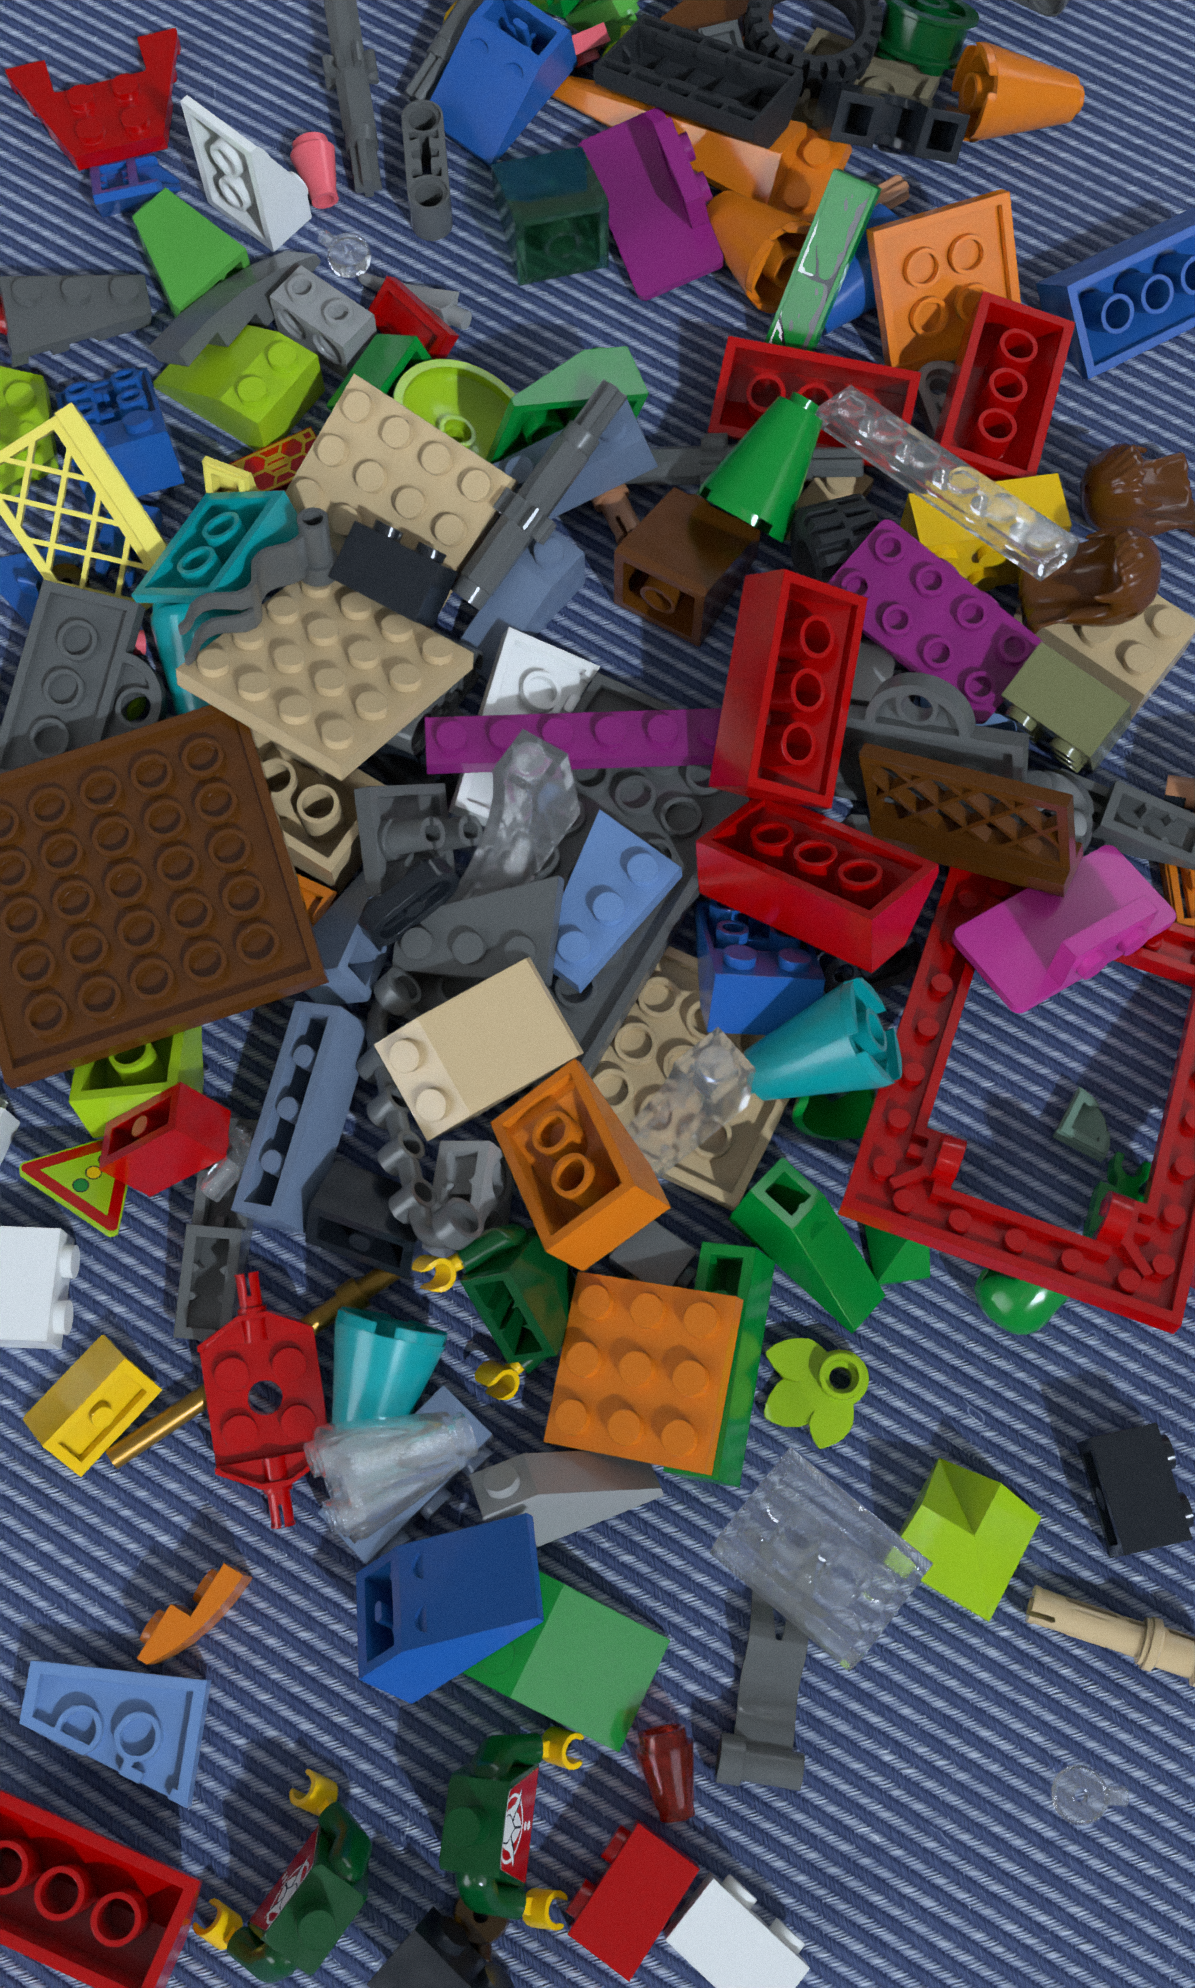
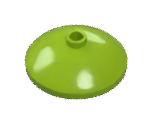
M435 359L419 363L406 371L398 381L392 398L483 459H486L509 401L516 394L499 378L478 366L458 360Z

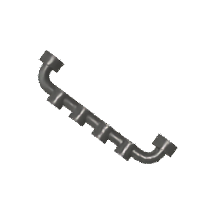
M391 968L374 984L376 999L372 1003L366 1021L368 1050L356 1062V1068L360 1076L370 1084H377L379 1095L367 1105L368 1117L377 1127L389 1131L390 1141L378 1151V1161L387 1173L399 1176L402 1188L390 1197L389 1207L397 1220L404 1224H411L416 1237L426 1246L436 1248L447 1246L454 1250H462L482 1234V1219L474 1206L462 1198L450 1199L432 1215L431 1208L437 1202V1195L432 1185L423 1179L419 1160L425 1154L424 1145L421 1139L411 1131L407 1115L410 1109L374 1046L375 1043L388 1036L387 1024L391 1013L395 1015L406 1014L421 1000L422 996L417 981L408 972L400 968Z

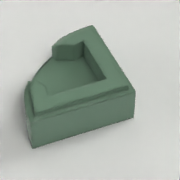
M1078 1087L1052 1137L1099 1162L1106 1158L1111 1139L1097 1100L1086 1090Z

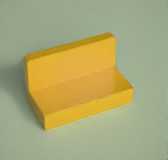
M101 1335L26 1413L23 1421L42 1447L82 1477L157 1397L162 1389L154 1380L130 1361L109 1338Z

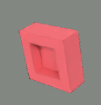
M604 22L572 35L578 65L575 68L580 69L601 58L598 51L611 41Z

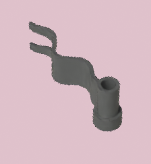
M315 507L302 510L297 515L299 535L286 543L269 546L257 552L251 560V581L247 587L235 592L206 593L197 597L189 605L185 618L178 625L180 635L186 634L191 629L195 618L205 611L212 609L248 610L237 615L211 618L202 623L195 632L190 649L184 655L187 666L196 660L199 649L207 638L216 634L242 633L257 628L262 622V600L268 592L278 587L295 584L300 580L314 587L326 586L335 581L329 578V575L338 556L336 550L331 547L328 514L324 510Z
M760 1542L752 1588L749 1636L738 1689L734 1734L721 1732L714 1775L716 1783L739 1787L741 1781L795 1791H800L805 1755L804 1753L792 1750L798 1691L808 1648L810 1598L818 1552L806 1550L789 1602L781 1640H777L771 1593L772 1544Z

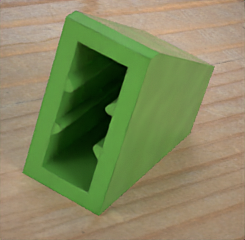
M166 187L152 200L145 202L139 211L132 216L142 248L175 318L211 288L250 265L247 250L244 246Z

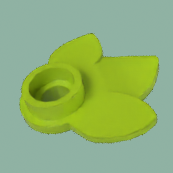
M809 1338L784 1340L770 1347L765 1355L771 1366L783 1379L776 1384L768 1396L763 1412L764 1418L782 1427L809 1425L811 1437L819 1449L827 1448L844 1439L853 1426L854 1404L864 1396L869 1384L868 1370L861 1358L850 1351L842 1349L827 1352L818 1343ZM835 1369L844 1370L850 1379L849 1386L845 1389L833 1387L829 1380L830 1372Z

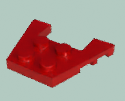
M176 28L137 37L146 67L142 72L134 74L124 73L116 76L114 79L90 85L79 84L61 92H54L45 60L5 69L11 89L16 95L20 94L28 104L33 116L38 117L48 129L51 138L78 171L168 149L173 112L171 97L173 83L177 82L175 67L177 55H180L181 52Z

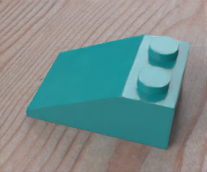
M283 490L206 493L131 594L135 602L192 603L197 597L206 593L235 592L247 587L251 581V560L257 552L269 546L286 543L299 535L297 526L298 514L286 492Z

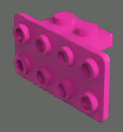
M1104 845L1082 857L1064 898L1027 888L957 927L952 936V942L1012 1012L1020 1014L1080 979H1090L1099 973L1109 962L1121 955H1131L1141 948L1147 940L1171 927L1176 919V912L1116 847Z

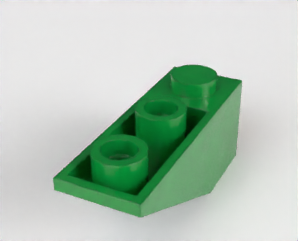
M783 1157L750 1189L728 1217V1220L764 1254L775 1261L777 1266L851 1334L856 1331L886 1296L825 1195Z

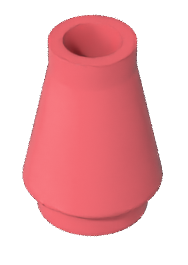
M304 133L298 136L292 143L291 162L299 177L308 188V194L313 207L318 209L332 207L339 200L336 188L335 147L323 133Z

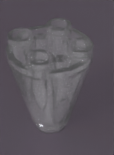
M446 1411L328 1423L317 1427L314 1431L315 1440L303 1445L314 1478L320 1476L324 1478L330 1499L324 1500L322 1505L333 1535L341 1533L344 1538L349 1537L354 1544L368 1539L465 1468L466 1460L478 1455L477 1443L472 1427L465 1414L461 1411L452 1415Z

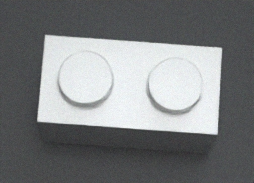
M0 1226V1347L61 1349L63 1334L68 1335L70 1333L73 1323L72 1301L67 1300L70 1278L75 1279L77 1277L80 1266V1250L78 1245H74L75 1239L61 1228Z
M710 1872L663 1932L665 1941L715 1988H796L810 1969L804 1958L799 1955L805 1943L777 1917L770 1926L751 1910L757 1899L731 1874H728L724 1881L721 1882Z

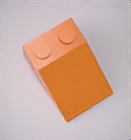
M575 1058L490 1122L545 1251L582 1272L671 1208L651 1165L581 1062Z

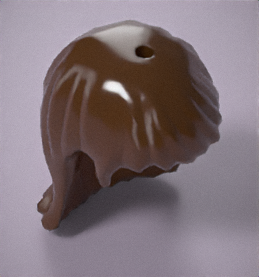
M1118 443L1102 451L1089 462L1080 481L1079 499L1084 517L1094 530L1099 531L1116 526H1132L1152 537L1171 530L1182 529L1192 537H1195V501L1192 499L1191 482L1188 479L1189 466L1183 452L1144 460L1141 453L1147 452V448L1135 444Z
M1116 526L1091 533L1085 538L1089 539V541L1070 546L1026 544L1023 549L1018 579V600L1021 603L1022 624L1032 633L1037 634L1043 627L1053 624L1109 627L1133 620L1152 604L1159 590L1161 556L1155 542L1140 529L1132 526Z

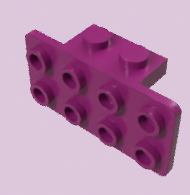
M653 108L580 142L578 146L580 156L637 297L640 300H650L722 268L725 262L724 255L711 226L705 203L713 199L710 187L703 171L694 173L690 162L696 160V156L686 131L678 135L671 116L666 118L662 109Z
M890 519L882 520L827 583L867 597L862 633L909 671L939 677L956 687L970 703L976 724L987 722L1004 702L1001 694L1042 641L1002 609L991 595L977 589L962 577L951 563L936 556Z

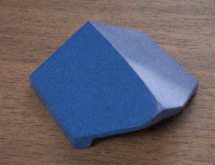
M151 153L90 167L92 196L101 217L140 209L145 202L152 200L165 187L174 194L182 191L179 178L158 164L156 156Z

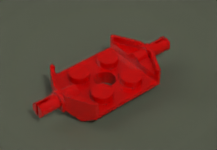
M259 1271L248 1272L251 1295L248 1294L245 1273L234 1275L240 1306L237 1309L238 1315L197 1346V1352H200L216 1463L215 1475L263 1490L268 1498L271 1529H279L282 1526L279 1505H282L285 1527L295 1525L296 1520H294L290 1490L293 1489V1483L332 1454L313 1324L268 1310L267 1305L262 1302ZM259 1381H272L282 1391L283 1398L281 1404L271 1412L256 1410L249 1400L251 1387Z

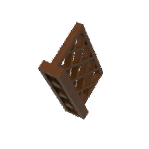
M864 743L859 753V760L871 817L869 824L875 838L935 863L1065 897L1083 857V843L1075 841L1072 794ZM881 767L891 769L897 775H899V777H892L888 772H886ZM932 780L942 782L949 790L944 791ZM912 786L927 799L921 800L907 788ZM982 793L995 796L1001 803H993ZM891 796L902 806L885 802V797ZM964 800L977 812L971 813L957 801ZM1034 806L1056 811L1057 815L1047 818ZM940 809L949 817L941 816L935 810ZM1016 813L1029 825L1023 827L1009 815Z

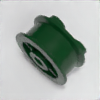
M884 0L886 5L881 21L883 23L875 50L878 56L887 60L899 61L902 59L917 64L919 71L935 77L942 76L944 69H957L968 30L976 27L979 22V14L975 9L962 0Z

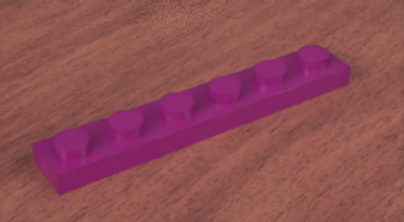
M722 708L425 717L427 774L712 765Z

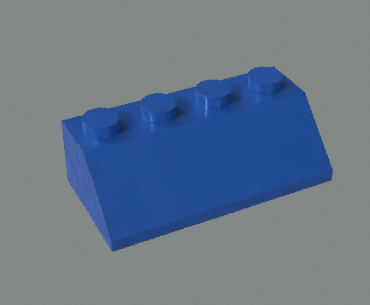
M1195 208L1186 210L1036 283L1042 311L1075 322L1067 357L1083 379L1097 376L1195 327Z

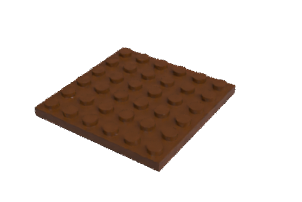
M208 705L0 774V1067L4 1083L11 1089L329 983L252 728L216 707Z

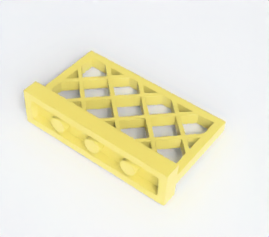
M71 402L55 412L54 417L0 450V466L8 463L25 467L20 498L0 493V515L44 580L135 602L133 598L122 595L127 566L149 571L168 544L79 409ZM54 431L66 447L63 470L34 464L37 442ZM28 449L26 461L13 459V457ZM72 458L84 475L70 472ZM32 469L61 476L56 506L27 499ZM69 478L90 483L96 492L92 515L63 508ZM5 500L18 503L16 516ZM102 503L114 520L99 516ZM26 505L55 512L50 542L30 538L22 527ZM62 514L91 520L86 550L57 544ZM98 522L119 527L126 537L122 559L93 552ZM35 544L49 547L46 561ZM131 546L142 563L128 560ZM56 549L85 556L79 585L59 581L52 571ZM91 558L121 564L115 594L86 587ZM140 603L145 608V611L153 606V603Z

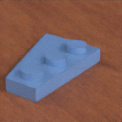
M600 809L562 896L553 973L579 993L586 988L682 877V869L679 865Z
M31 1660L19 1724L82 1756L87 1755L118 1771V1774L138 1784L142 1783L167 1796V1799L185 1808H189L192 1806L211 1680Z

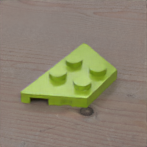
M0 366V450L52 418L49 389L44 376ZM54 432L37 442L34 464L55 469L59 468ZM28 449L13 457V459L26 461ZM8 463L0 466V493L16 496L21 492L25 467ZM32 469L30 482L41 480L50 473Z

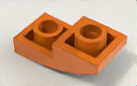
M223 1563L218 1572L211 1569L204 1576L193 1595L192 1600L198 1603L194 1612L183 1605L170 1604L166 1612L159 1609L151 1617L140 1636V1641L145 1646L137 1659L146 1665L160 1664L194 1644L230 1610L253 1577L238 1567Z

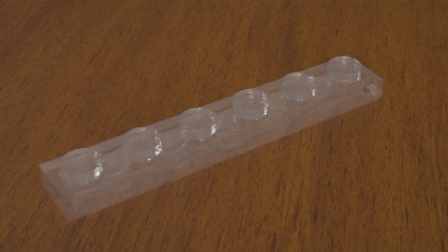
M849 385L819 406L815 415L823 420L822 430L1040 582L1076 555L1079 544L1078 538L854 386Z

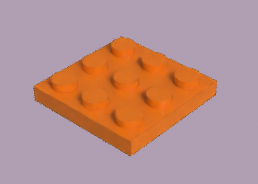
M999 189L866 229L884 364L886 366L919 371L922 366L932 361L948 362L955 360L964 328L983 291L1021 303L1009 191Z
M578 1271L543 1442L712 1476L744 1300L737 1296Z

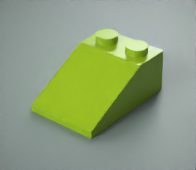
M246 325L229 347L207 344L189 367L169 364L153 382L157 390L256 451L284 439L325 392L318 355L280 332Z
M198 1026L75 1068L68 1102L92 1138L104 1137L107 1122L179 1082L202 1094L204 1085L202 1027Z

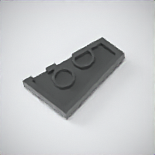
M145 275L0 276V297L12 368L29 363V356L49 350L52 355L69 351L70 344L92 337L102 341L151 325L152 311Z
M558 875L441 905L436 911L416 927L409 929L402 938L395 942L391 968H400L410 974L486 980L517 962L530 957L545 985L551 986L564 879Z

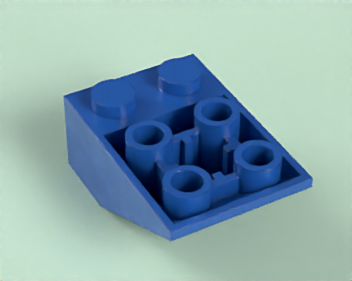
M484 0L470 17L430 101L438 104L443 112L445 135L492 168L578 65L571 31L527 0Z
M147 367L139 370L135 368L121 369L113 373L110 378L94 383L87 381L76 382L66 387L63 392L55 394L59 410L71 402L79 409L136 497L185 483ZM72 458L75 473L84 475ZM79 481L88 507L92 511L96 492L90 483Z
M711 899V901H695L694 912L700 1008L707 1032L767 1035L823 997L825 977L812 945L714 899Z
M524 1513L398 1545L357 1572L359 1680L413 1704L542 1623L544 1615L533 1516Z

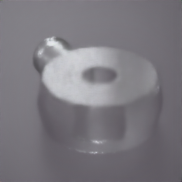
M323 230L319 234L318 242L328 248L327 260L337 275L345 278H354L368 269L371 261V250L362 236L355 233H342L335 237L328 230Z
M1078 1764L1064 1768L1057 1774L1052 1783L1051 1797L1053 1805L1058 1814L1073 1825L1086 1826L1095 1823L1105 1814L1108 1805L1127 1807L1129 1804L1128 1789L1125 1785L1106 1786L1099 1773L1085 1765ZM1079 1788H1082L1085 1793L1084 1799L1081 1802H1078L1075 1798V1793Z

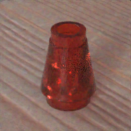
M681 1723L663 1724L639 1732L638 1740L640 1747L635 1750V1754L655 1807L658 1810L660 1822L673 1823L693 1817L695 1815L693 1804L694 1740L691 1737H687L685 1725Z

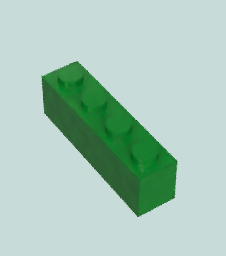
M702 1242L694 1290L737 1296L744 1301L712 1476L665 1466L664 1472L684 1479L740 1488L775 1268V1261L757 1248Z

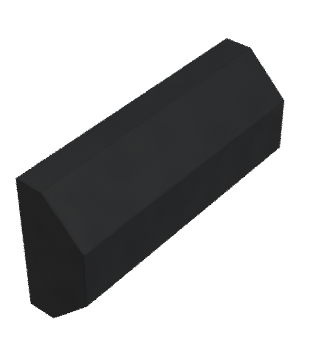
M643 14L593 67L595 84L769 149L787 129L803 86V69L647 14Z

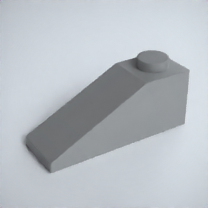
M589 1451L523 1453L469 1475L484 1522L488 1523L528 1513L533 1516L536 1548L664 1496L651 1464Z

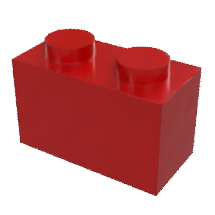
M179 1082L106 1123L99 1170L151 1197L226 1158L229 1146L228 1134L231 1111L186 1084Z
M638 1818L630 1830L622 1824L619 1825L600 1855L601 1858L608 1862L605 1870L595 1885L588 1879H585L565 1910L566 1913L573 1917L568 1926V1935L629 1982L700 1870L694 1860Z

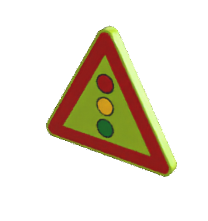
M104 1138L20 1164L19 1174L26 1181L106 1236L114 1237L118 1235L128 1185L99 1170Z

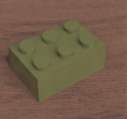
M1042 641L1001 694L1007 708L1005 715L1015 722L1017 732L1029 734V741L1033 744H1036L1040 738L1048 742L1049 746L1052 747L1050 750L1053 753L1052 757L1076 774H1078L1082 767L1093 774L1129 727L1131 721L1130 702Z

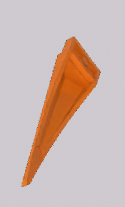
M568 76L551 96L610 128L655 108L612 92L595 84L594 80ZM664 111L666 118L671 116L678 135L686 131L696 156V160L690 162L695 174L703 171L707 182L722 192L727 190L735 191L811 223L833 169L839 168L844 170L852 153L850 144L829 141L817 131L808 128L807 124L790 120L787 129L769 149Z

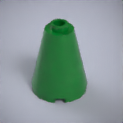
M794 391L789 399L778 396L705 479L696 494L783 543L790 532L794 513L797 509L823 420L815 415L819 406Z

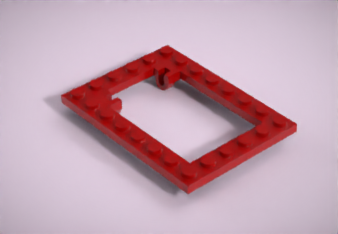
M949 867L896 1031L902 1057V1075L900 1079L894 1081V1084L886 1088H878L838 1215L1174 1334L1182 1325L1195 1264V929L1173 922L1171 927L1147 940L1141 948L1131 955H1121L1113 960L1193 988L1143 1203L1125 1195L1108 1191L1100 1204L1098 1215L1104 1217V1219L1094 1232L1093 1237L1089 1238L951 1189L966 1150L967 1140L927 1128L975 968L953 944L952 936L957 927L1027 889V887Z

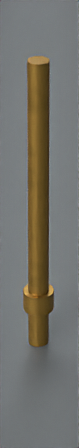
M378 1268L373 1269L357 1281L351 1277L334 1289L335 1296L299 1320L313 1324L314 1334L317 1335L335 1323L339 1308L341 1309V1307L346 1306L365 1309L371 1305L368 1301L370 1298L401 1277ZM204 1384L106 1450V1454L112 1464L119 1469L207 1409Z

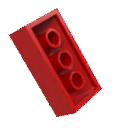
M986 291L982 292L964 328L921 483L937 489H946L1036 476L1075 322Z
M728 336L708 433H728V439L740 441L778 396L789 399L794 391L819 406L815 415L822 419L823 423L815 447L864 446V465L900 472L922 372Z
M787 569L745 576L708 787L749 798L832 809L867 597Z
M755 798L751 799L696 840L699 893L870 973L878 969L906 944L939 873V864L802 806Z
M0 1788V1944L94 1988H165L188 1936L203 1880Z

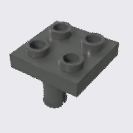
M445 783L368 786L354 789L367 897L385 893L406 876L407 871L412 865L422 859L443 858L455 871L453 850L476 846L482 840L483 829L476 816L465 815L449 818Z

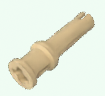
M1034 1586L1032 1590L1034 1598L1030 1597L1025 1618L1026 1623L1049 1628L1065 1635L1133 1657L1134 1664L1139 1665V1668L1151 1672L1155 1667L1187 1678L1189 1685L1195 1687V1636L1165 1627L1163 1619L1157 1617H1147L1142 1622L1043 1589L1041 1586Z

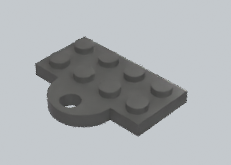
M43 579L0 728V774L166 719L168 698L161 678L147 663L133 655L145 613V608L140 603ZM138 697H147L151 705L149 715L141 722H130L127 716L129 704Z
M917 672L898 674L880 684L868 707L849 705L834 792L836 797L867 802L859 760V753L864 743L1027 783L1029 734L976 725L973 709L966 697L952 684L939 677ZM908 696H922L930 702L932 707H918L910 701ZM881 767L886 772H888L892 777H899V775H897L891 769ZM932 780L944 791L949 790L942 782ZM912 786L907 788L921 800L927 799ZM982 793L993 803H1001L995 796ZM891 796L885 797V802L902 806ZM964 800L957 801L971 813L977 812ZM935 810L939 815L949 817L942 810ZM1016 813L1009 815L1022 825L1023 819Z

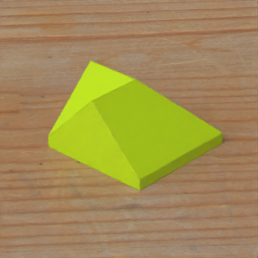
M938 1458L884 1561L989 1622L1042 1517L1002 1483Z

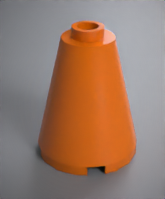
M976 42V45H968L964 49L955 70L951 92H959L958 109L970 115L963 141L969 142L1067 124L1081 111L1085 97L1084 88L1076 74L988 42Z
M723 191L713 197L706 207L711 226L723 252L724 260L749 301L761 311L769 314L776 313L812 223L735 191Z

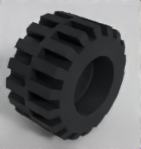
M852 494L800 507L795 510L790 533L791 556L795 573L828 583L880 523L876 512L862 494Z

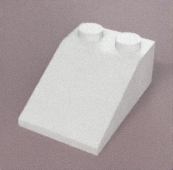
M186 95L180 102L208 203L275 252L312 218L307 196L309 192L306 184L296 173L288 172L279 165L265 150L254 145Z

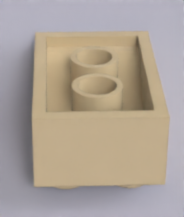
M530 957L517 962L422 1014L374 1044L427 1141L458 1129L584 1053Z

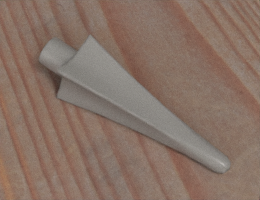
M361 273L358 280L361 284L378 292L385 278ZM403 283L448 326L453 325L463 330L469 327L472 313L457 306L458 291Z

